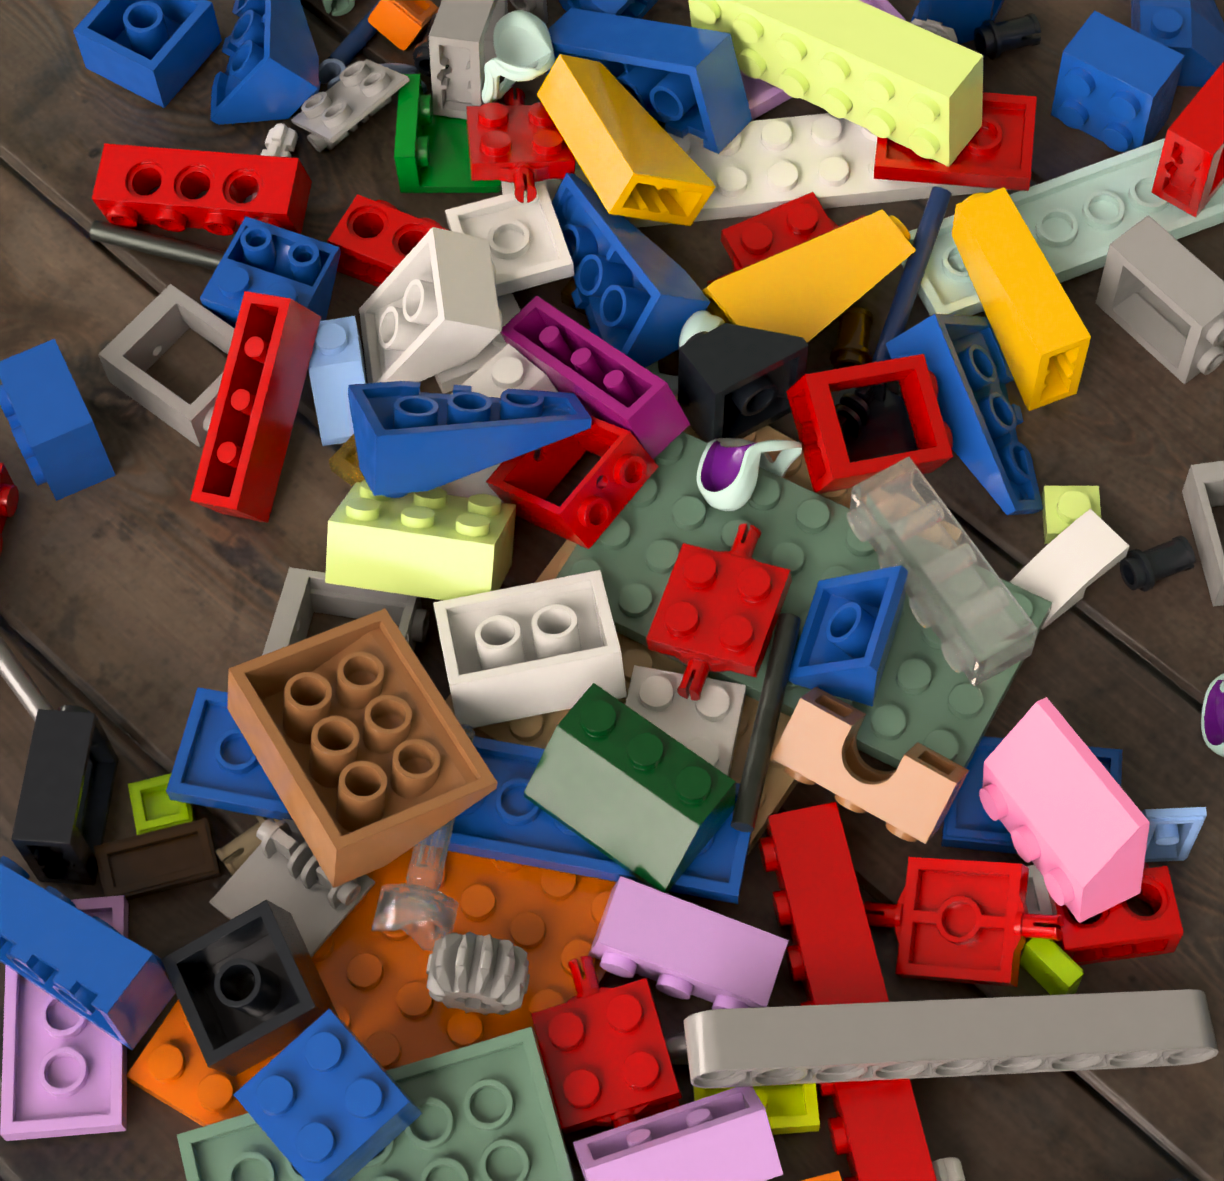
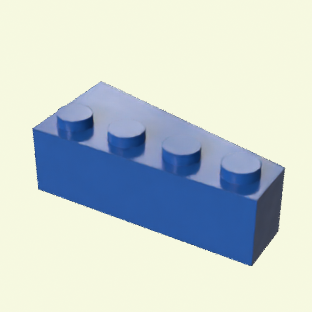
M1 856L0 962L133 1050L176 993L165 974L166 970L162 960L148 949L121 935L104 920L96 916L91 917L77 909L69 898L55 888L47 886L43 889L28 880L30 875L21 866L11 859Z

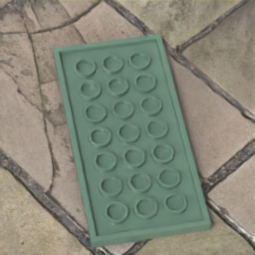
M685 432L676 437L653 459L659 467L592 547L586 549L577 544L556 577L561 578L600 570L616 632L648 647L646 637L682 544L686 543L714 551H730L738 532V526L746 523L749 531L750 525H753L761 531V536L758 539L752 558L758 562L791 570L792 582L780 614L790 613L801 619L794 650L795 654L818 581L902 565L909 571L904 607L873 707L834 696L866 714L857 733V749L896 769L904 754L917 742L967 768L1047 619L1052 606L1051 601L759 467L755 489L743 507L735 511H722L714 508L707 503L697 485L698 466L708 443ZM776 626L757 678L732 671H711L708 673V677L746 685V695L759 701ZM660 653V654H662V655H665V656H667V657H669V658H671V659H673V660H675V661H677V662H679V663H681V664L687 666L685 663H683L681 660H679V659L676 658L675 656H671V655H667V654ZM788 680L781 713L791 717L799 699L812 689L795 685Z

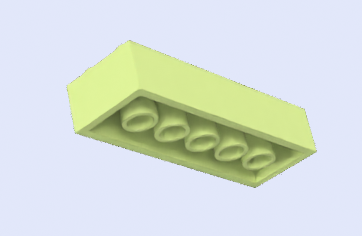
M688 0L691 27L730 33L739 69L750 78L761 79L776 86L791 97L801 98L817 105L834 117L845 118L860 125L877 137L888 138L913 150L920 157L931 158L949 167L982 126L983 55L860 0Z

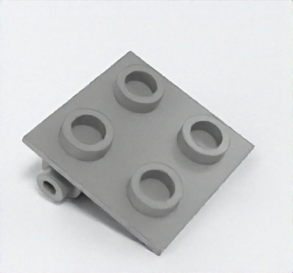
M368 59L355 62L342 71L339 76L340 81L329 90L316 93L308 98L301 107L302 111L291 121L293 124L311 132L307 139L318 152L325 148L331 150L349 135L348 130L354 132L358 128L357 123L360 120L365 123L369 119L368 114L373 116L391 102V95L410 81L408 76Z
M268 818L260 825L256 833V837L262 841L261 844L209 903L230 920L265 900L274 903L291 913L312 958L375 885V881L365 874L333 888L295 822L284 818L275 822L273 819Z

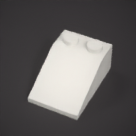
M432 227L359 308L368 383L393 381L421 382L475 358L502 331L503 316L501 309L498 307L495 287L496 267L491 259L489 239Z

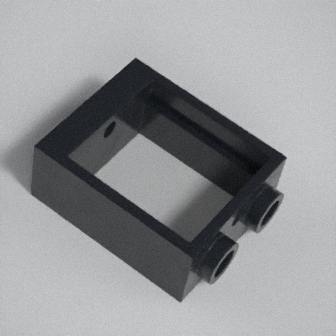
M63 705L58 707L57 710H37L11 840L39 882L96 884L98 864L94 846L101 845L104 841L119 758L96 714L79 706Z

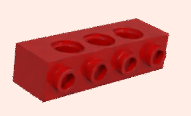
M104 143L91 199L110 223L128 228L136 227L138 223L157 225L162 229L173 232L184 231L186 227L205 229L216 235L229 236L234 231H238L245 216L301 234L312 181L299 158ZM155 187H159L156 192L147 195L150 190H152ZM208 190L203 197L195 199L199 193ZM258 193L253 200L243 203L248 196Z

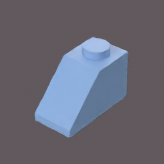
M355 316L320 321L308 366L322 446L355 441L348 398V385L367 384V377Z

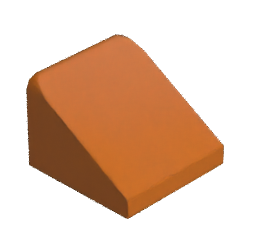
M380 0L368 17V22L400 50L404 51L429 25L432 15L438 12L439 7L430 0Z

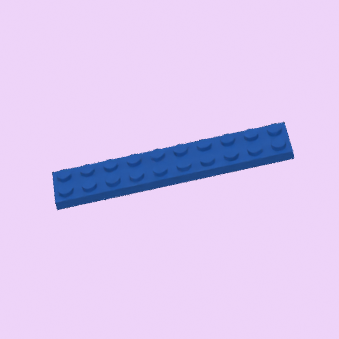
M198 687L166 789L170 800L282 820L283 818L293 820L228 711V692ZM467 735L498 782L497 788L416 844L617 882L620 876L646 885L524 797V791L545 749ZM736 783L735 804L740 787L739 783ZM734 811L669 892L738 904L752 832H742L731 827Z

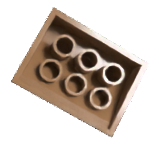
M386 608L228 669L227 709L333 888L388 865L497 788L498 782Z

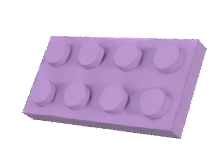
M124 895L71 900L77 909L91 917H99L121 935L128 938L129 903ZM5 965L0 1135L5 1141L126 1131L127 1047Z

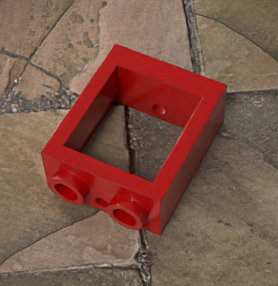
M1224 62L1168 128L1151 192L1195 218L1224 183Z
M924 354L805 374L786 391L799 440L802 443V451L813 491L817 494L932 473L953 458L952 433L948 424L942 419L937 401V380L933 372L928 370ZM899 380L918 450L850 463L831 392Z
M591 416L592 423L590 429L538 448L540 449V456L537 459H534L536 450L502 462L486 480V483L504 503L516 505V516L586 549L592 547L659 467L630 431ZM586 451L601 456V459L560 507L545 500ZM600 476H603V477L601 478V480H600L598 483H596V482H597V479H598Z

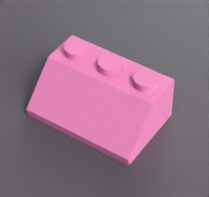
M1046 697L1037 701L984 761L983 787L979 791V796L988 816L994 821L1000 820L1009 831L1019 856L1027 863L1032 861L1043 875L1046 888L1052 899L1060 906L1066 905L1077 921L1081 923L1140 894L1150 822L1050 700Z

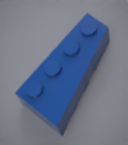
M570 8L548 29L555 60L559 54L601 62L654 119L666 123L665 131L683 139L690 133L704 139L703 148L719 154L752 121L730 33Z

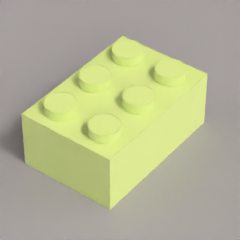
M366 480L356 482L328 520L325 583L437 600H449L499 590L512 565L516 505L501 503L500 498L488 494H476L469 498L447 495L444 489L438 487L429 491L412 492L400 498H389L382 495L374 496Z

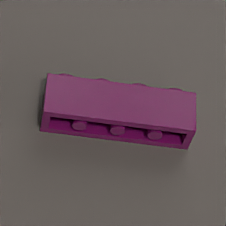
M536 296L501 328L500 334L505 342L543 371L558 392L575 393L590 416L630 431L652 459L659 455L690 425L667 382L540 297Z

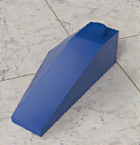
M235 0L232 13L240 18L236 22L231 35L224 40L222 52L230 57L226 72L220 71L214 78L211 92L210 120L218 125L289 119L308 98L319 92L321 84L319 80V56L300 0Z
M1131 0V29L1185 55L1177 86L1203 87L1224 62V21L1215 1Z
M566 173L552 200V205L573 261L575 275L573 278L577 288L571 295L575 307L585 310L590 325L589 331L646 368L679 349V338L683 325L695 312L706 311L710 301L679 264L624 216L609 214L597 193L578 176Z
M933 314L885 343L891 359L924 354L928 370L933 372L937 380V401L942 419L948 424L952 433L953 451L1005 514H1035L1043 510L1031 453L1022 443L1018 442L1016 426L1023 422L1021 408L1014 403L1010 405L1006 384L1014 380L988 318Z
M411 381L348 385V398L359 467L374 496L382 495L389 498H400L412 492L435 489L590 429L592 423L591 416L575 393L507 389L498 398L471 392L472 386L453 385V394L420 392L421 382Z

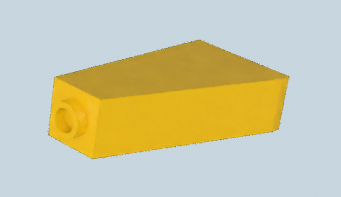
M559 54L537 96L607 212L612 215L691 226L716 187L712 180L601 62Z
M1005 187L989 193H975L967 197L963 202L956 204L952 237L1028 411L1077 394L1091 339L1089 332Z
M882 209L717 279L705 287L702 292L710 301L707 310L712 315L721 317L725 323L803 337L808 343L916 250L909 242L911 236L905 225L893 215L888 216Z

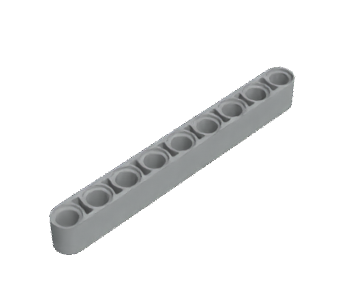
M1193 989L715 1009L694 1013L684 1019L690 1080L693 1086L700 1088L1181 1066L1204 1062L1212 1059L1219 1052L1206 994L1204 991Z

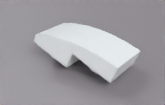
M1089 509L1043 548L1010 583L1052 602L1050 613L1041 628L1043 630L1080 601L1090 584L1125 558L1129 545L1094 511Z

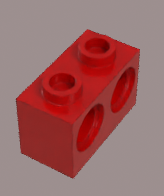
M357 194L327 241L329 244L340 247L341 254L337 268L338 272L379 287L432 227L448 229L443 228L438 222L430 218H417L399 211L387 201H374Z
M1144 863L1141 892L1128 899H1140L1147 902L1154 911V914L1151 916L1135 914L1129 909L1126 901L1095 915L1096 922L1081 924L1071 918L1066 905H1058L1049 894L1053 915H1062L1064 928L1056 927L1063 931L1062 939L1060 941L1052 940L1078 965L1174 953L1184 933L1168 866L1149 868V865Z

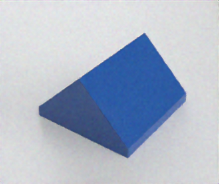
M902 565L818 581L791 663L788 680L798 686L809 689L818 687L833 696L873 707L904 607L909 571Z

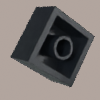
M268 900L259 903L161 959L207 1066L234 1077L286 1048L328 1009L338 1016L291 913Z

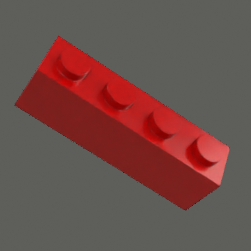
M244 291L190 501L224 515L264 523L269 521L321 316L293 299Z

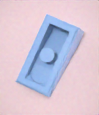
M1206 807L1145 809L1141 811L1150 822L1145 862L1183 861L1187 859L1207 816Z

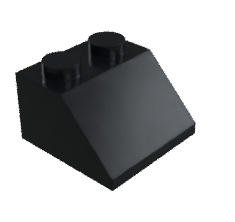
M725 323L709 332L702 331L693 335L684 345L679 347L677 401L698 437L707 443L719 438L742 439L791 413L786 391L806 374L809 345L804 338Z

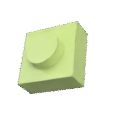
M1044 485L1042 492L1044 544H1049L1089 509L1101 518L1099 486Z

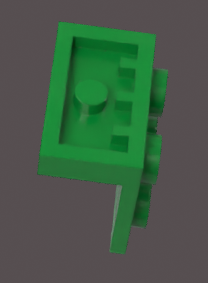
M404 74L408 76L410 81L399 89L394 150L400 192H500L502 183L499 180H471L466 119L433 115L432 95H423L420 74Z

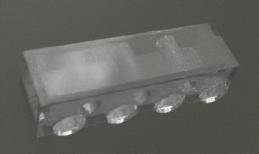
M910 457L897 462L852 487L850 510L847 513V519L852 531L860 541H869L878 554V562L881 569L902 565L909 571L906 594L910 598L909 604L912 613L923 628L931 627L942 642L941 649L946 661L956 673L963 671L975 687L1032 655L1038 632L1037 627Z

